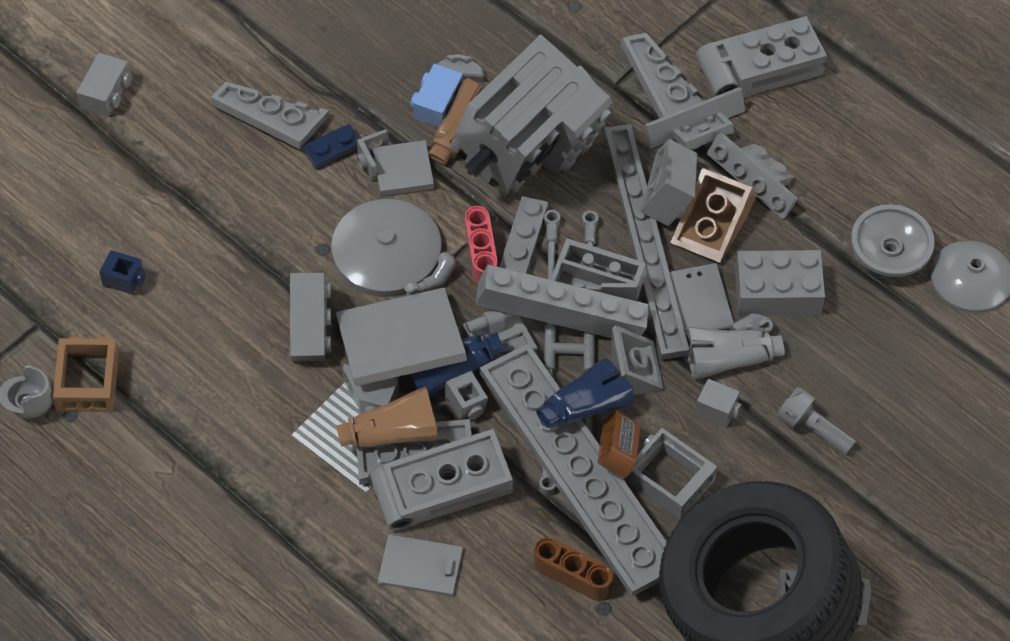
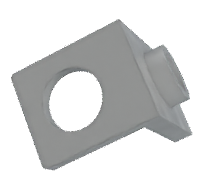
M386 129L357 140V162L361 170L366 169L372 182L377 180V166L371 156L373 148L369 145L376 139L382 140L373 147L389 145L388 131Z

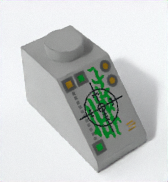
M344 364V383L361 413L397 400L399 395V380L397 378L355 386L350 366Z

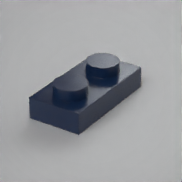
M349 123L303 145V152L317 171L358 151L357 140L360 138Z

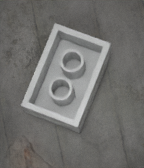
M821 250L737 251L735 280L738 316H748L752 313L759 315L822 314L825 292Z

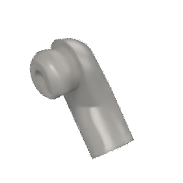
M754 313L730 325L731 331L757 330L769 333L773 329V321L770 318Z

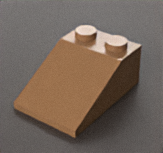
M702 168L695 185V198L686 207L670 243L721 264L747 219L757 192L751 186Z

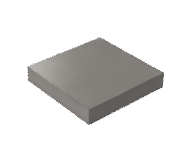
M426 140L372 147L374 162L377 166L380 196L434 189Z

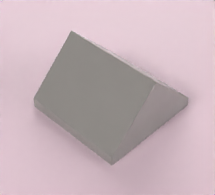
M617 325L612 328L610 349L613 364L618 371L616 378L624 377L633 387L634 395L663 390L654 341Z

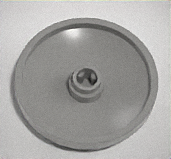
M379 199L355 207L340 220L332 237V258L341 278L354 289L379 297L399 296L407 293L403 289L406 284L414 282L418 284L422 282V279L434 273L439 265L438 256L441 254V237L433 219L421 208L401 200Z

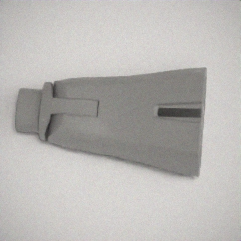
M687 327L685 330L689 347L688 361L691 376L694 380L731 369L772 361L773 357L784 356L785 354L781 335L770 336L768 332L763 333V331L757 330L725 331Z

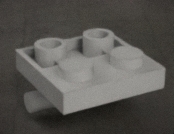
M491 309L482 313V317L462 324V331L466 337L481 336L482 333L485 336L495 332L498 333L505 352L493 356L494 360L528 343L534 352L537 353V346L518 315Z

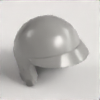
M30 365L24 366V376L13 377L2 384L0 387V402L6 409L19 417H39L53 403V388L42 370Z

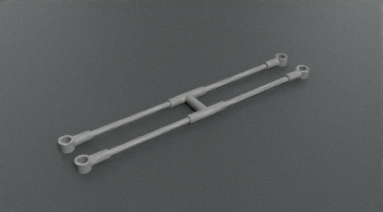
M548 210L544 214V225L547 230L549 280H551L555 269V244L557 243V228L560 225V214L556 210ZM586 211L582 216V226L585 228V244L590 246L595 244V231L599 218L598 214L594 211ZM554 218V219H556V220H555V221H550V220H548V219ZM587 219H593L594 221L588 222ZM547 323L545 326L544 366L552 378L555 371L556 354H584V372L595 365V334L584 332V343H556V326ZM592 417L585 419V425L592 434ZM543 467L542 477L539 481V490L542 494L548 496L555 493L556 485ZM550 483L553 486L547 488L544 487L543 484Z

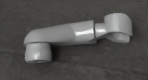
M448 252L441 253L438 256L439 265L434 273L422 279V282L418 284L415 282L406 284L403 287L407 292L406 295L422 293L444 286L456 267V259Z

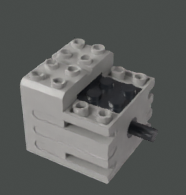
M540 34L467 105L449 147L456 154L461 150L467 154L465 160L467 164L464 167L468 170L467 173L469 175L477 177L481 173V177L488 183L495 179L499 183L497 191L505 197L511 191L516 193L524 185V179L529 174L533 176L542 166L554 175H557L561 170L565 173L568 172L576 163L575 159L580 154L582 156L585 155L593 146L592 142L598 137V132L605 125L604 121L612 113L609 108L613 102L609 95Z

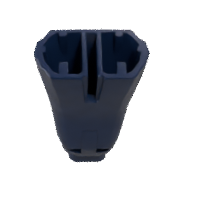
M495 332L488 336L482 333L481 336L476 335L462 338L467 357L466 361L412 373L411 375L417 390L426 387L430 398L445 388L446 381L470 371L474 373L480 370V367L493 361V356L505 352L498 333Z
M602 359L576 380L555 392L544 402V406L536 410V414L547 428L554 425L561 427L564 424L577 422L598 414L631 407L634 403L633 387L624 377L616 378L618 374L617 368L609 359Z

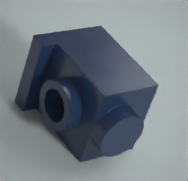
M110 250L99 271L103 287L108 288L111 286L133 293L136 286L142 287L146 277L141 259Z

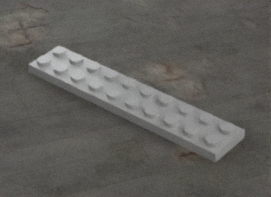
M529 343L480 367V375L631 597L659 582L660 563L664 547L666 546V540L625 481L598 464L600 445L582 420L564 424L561 427L554 425L547 428L538 418L536 410L544 406V402L560 390V388Z

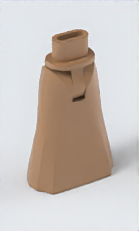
M469 78L462 81L446 116L435 133L434 139L431 142L432 149L429 151L428 156L440 164L446 165L450 158L454 159L457 156L449 146L467 105L482 91V86Z
M426 387L411 392L388 404L361 413L352 418V420L348 418V423L336 425L341 447L354 444V447L364 448L395 443L439 440Z

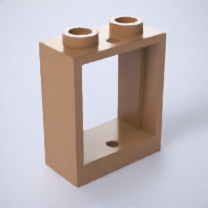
M80 337L59 338L52 396L56 412L114 411L119 359L116 339L98 337L96 339H82ZM67 357H107L104 388H64Z

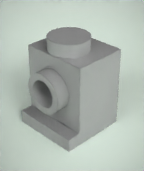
M472 371L446 381L444 397L446 400H449L460 420L466 417L474 420L484 413L488 397Z

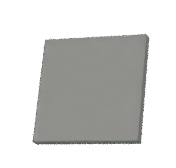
M445 288L336 312L355 386L467 360Z

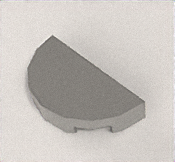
M461 54L448 55L445 60L437 63V65L463 73V80L469 78L475 82H484L482 67L472 61L470 56Z

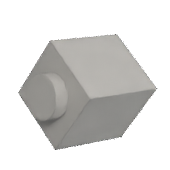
M708 379L697 400L695 415L727 428L731 418L736 420L742 406V404L738 403L740 391Z

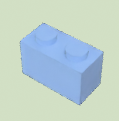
M433 64L430 72H426L422 78L419 93L415 92L412 97L410 106L413 108L414 119L439 127L463 81V73Z

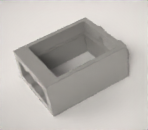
M661 428L656 435L651 434L645 440L643 449L637 455L636 464L625 478V481L681 520L715 481L717 466ZM661 450L695 474L676 497L642 474L643 470Z

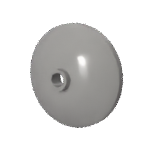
M880 205L865 211L856 220L851 233V245L858 260L871 271L885 276L900 277L913 274L928 263L934 249V235L928 222L917 212L899 205Z
M970 240L952 243L943 248L936 255L932 263L930 278L936 294L946 304L957 310L968 313L988 312L1001 306L1010 296V263L999 250L986 243Z

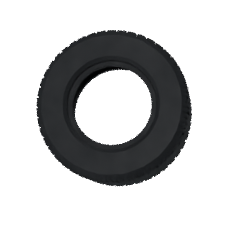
M748 481L746 483L742 482L739 485L734 484V486H728V488H722L721 491L718 490L716 493H712L711 496H707L706 499H702L700 503L695 504L696 506L692 507L691 511H688L682 517V520L678 522V525L674 527L675 530L671 532L672 535L669 536L662 553L659 586L667 615L685 641H849L852 633L855 632L863 604V582L858 563L834 518L819 501L806 492L791 485L775 483L774 481ZM769 548H787L797 551L798 569L796 577L788 591L772 605L756 611L740 612L725 608L716 602L717 592L724 577L743 558Z

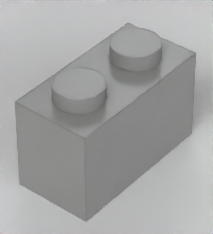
M98 53L76 92L80 109L109 117L113 109L119 106L124 88H128L131 83L132 74L129 71L128 61Z

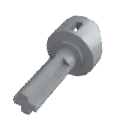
M796 387L777 412V417L792 429L797 423L801 424L803 421L807 427L847 454L856 441L819 413L811 410L813 407L811 404L815 397L804 389Z

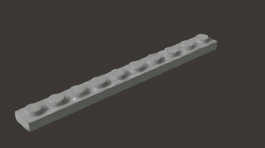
M631 124L606 127L604 134L635 258L646 263V277L642 286L660 358L664 360L689 356V347L656 220L640 212L647 184Z

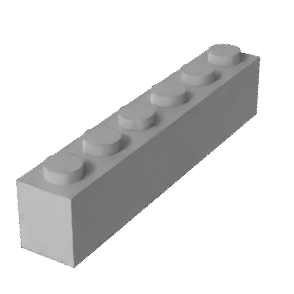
M487 265L478 280L475 303L477 306L609 338L612 335V328L616 325L638 335H642L647 328L648 304L492 265Z

